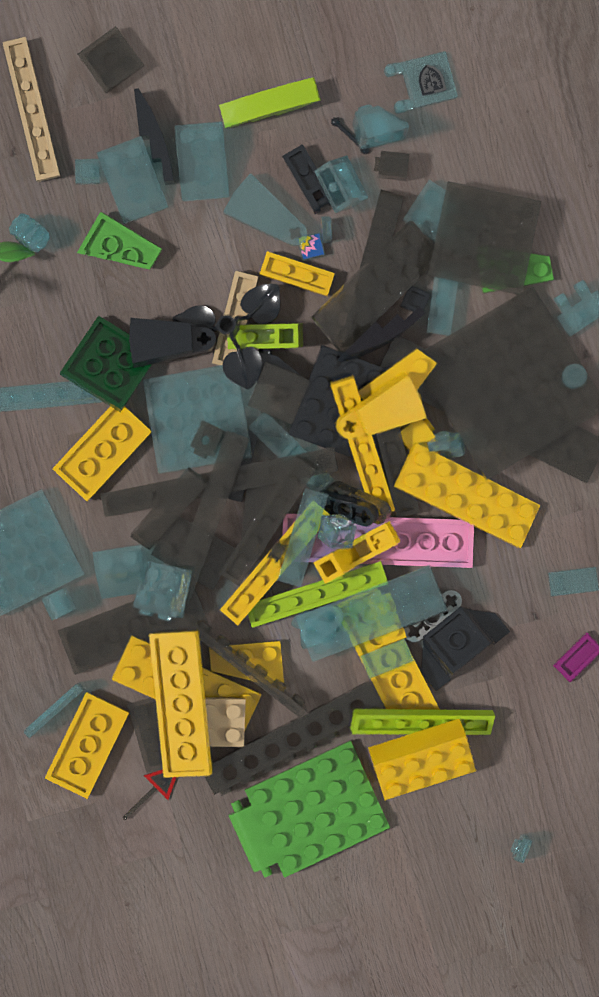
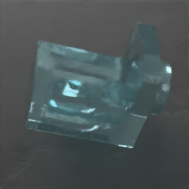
M439 432L435 434V438L427 443L429 452L441 451V455L445 458L460 457L465 454L460 432Z

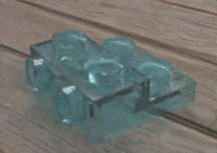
M148 561L144 584H138L133 607L138 608L139 614L153 616V613H158V619L172 621V617L182 618L192 571Z

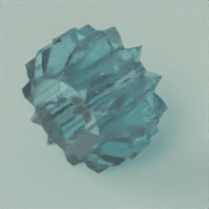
M20 213L11 222L12 224L9 227L10 234L30 251L38 253L47 245L50 239L49 232L29 215Z

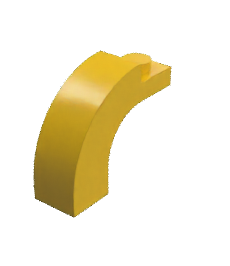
M388 521L315 561L314 565L326 584L368 559L397 545L401 540L391 522Z

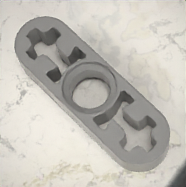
M454 590L443 592L409 620L404 626L406 639L411 642H418L423 639L425 634L461 606L462 598L460 594ZM447 595L451 597L455 595L457 597L455 599L456 605L454 607L448 605L444 608L448 611L444 615L442 610L435 604L440 602L442 606L447 601L445 598ZM430 609H435L439 613V619L435 623H430L426 620V612ZM421 617L429 628L425 630L423 626L418 630L420 634L418 637L414 635L410 637L408 635L410 632L409 626L417 627L420 624L417 619Z

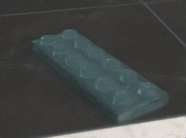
M428 565L295 618L311 660L315 662L447 611V607L431 566Z

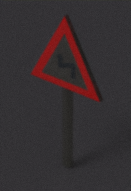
M163 769L143 775L153 787L122 819L127 820L156 790L169 800L176 777H164Z

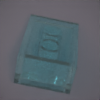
M223 122L176 125L175 135L182 201L229 198Z
M141 136L97 152L124 224L168 208Z

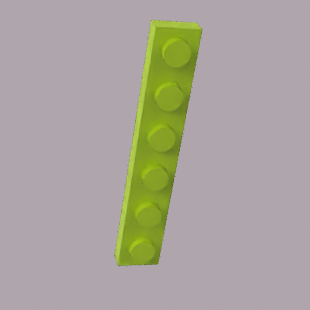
M382 561L346 572L326 584L321 580L259 600L248 613L252 628L389 584Z
M354 709L351 732L352 734H412L460 718L466 735H491L495 714L493 710Z

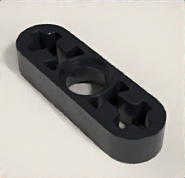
M328 490L320 491L312 499V501H315L328 512L331 517L342 518L361 526L368 527L379 517V510L373 503ZM341 503L349 506L350 513H345L342 510Z

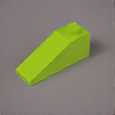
M303 323L239 325V332L235 336L241 349L246 347H254L255 349L303 347ZM227 337L228 349H236L233 342Z

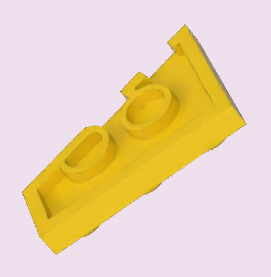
M415 349L366 386L358 390L359 395L365 400L403 372L409 376L414 387L418 390L437 363L419 349Z
M280 641L209 647L211 671L284 688Z

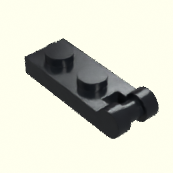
M303 144L282 155L284 162L314 214L319 213L324 206H331L336 203ZM321 191L323 197L315 200L313 194Z

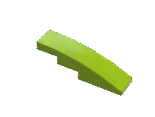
M309 78L251 94L221 104L219 107L225 128L229 129L247 122H255L273 115H281L321 100L315 78Z

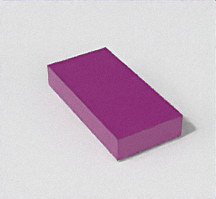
M586 632L553 666L568 682H571L599 655V644Z

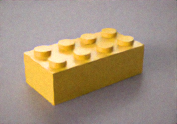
M460 718L368 747L384 800L476 771Z

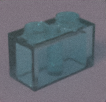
M347 155L330 160L314 171L335 214L351 209L368 199Z

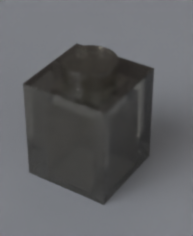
M381 151L380 157H375L374 171H378L377 178L406 181L410 154Z

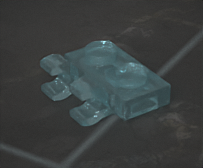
M584 280L573 286L582 299L574 306H570L564 293L553 299L562 312L557 316V319L569 337L599 318V292L595 291L591 294Z

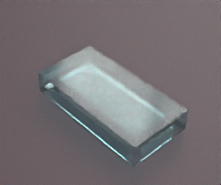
M596 567L548 573L551 596L599 591Z
M405 638L360 656L369 679L414 661Z

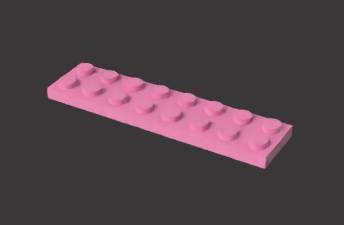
M283 513V535L301 514ZM330 517L292 561L315 562L357 537L390 521L401 542L361 564H374L382 561L383 565L473 568L474 526L462 520L378 517L372 525L365 527L351 522L344 525L337 524L331 520L333 517ZM339 519L336 520V522H339V523H343V522H344L343 520H339Z

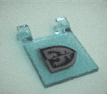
M446 51L400 63L388 64L384 68L386 77L402 73L409 99L395 103L394 109L397 114L458 97Z

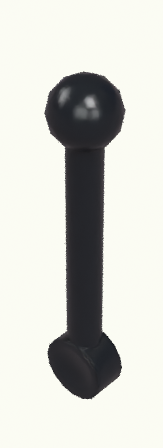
M334 117L331 119L332 126H337L360 148L362 154L369 152V146L363 145L340 123L339 118Z

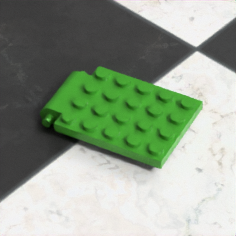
M350 740L246 788L245 792L251 804L242 807L240 800H236L231 803L234 812L228 815L253 872L261 870L264 878L273 874L270 866L278 863L285 878L390 828Z

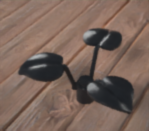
M263 284L246 292L240 303L241 309L248 314L246 316H236L233 318L230 315H223L215 324L216 318L211 309L198 305L173 316V322L191 323V326L206 327L212 331L219 330L225 337L230 338L237 352H230L226 355L223 361V372L234 384L246 390L250 389L258 381L263 363L261 355L254 347H246L241 350L235 338L240 329L238 322L249 320L251 317L258 324H268L274 321L281 307L280 288L277 284ZM202 335V339L198 341L204 345L211 339H207L206 335Z

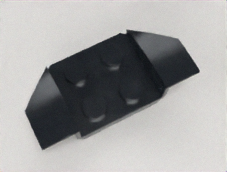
M459 607L423 636L422 674L432 687L438 691L453 678L452 676L491 644L495 645L510 631L495 613Z

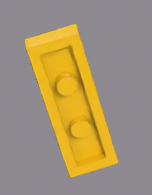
M268 251L260 271L261 276L326 297L335 275L333 272Z

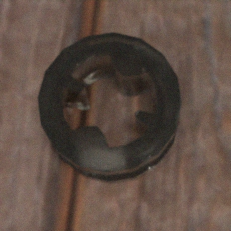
M277 539L267 558H274L275 563H278L288 545H282L280 540Z

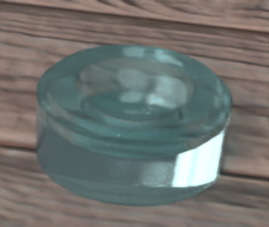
M571 364L562 372V381L570 389H577L586 382V370L579 364Z

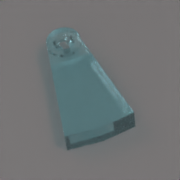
M251 173L235 190L223 211L224 215L291 246L302 245L307 238L306 227ZM299 228L301 238L296 237L292 240L289 230Z

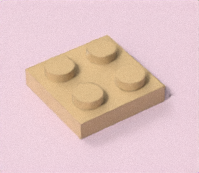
M205 697L210 747H244L245 698Z

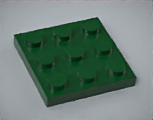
M98 315L60 371V375L121 413L153 364L134 368L129 343L130 334Z

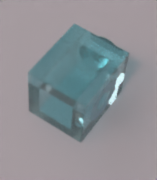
M343 514L322 515L318 538L331 549L352 548L357 526Z

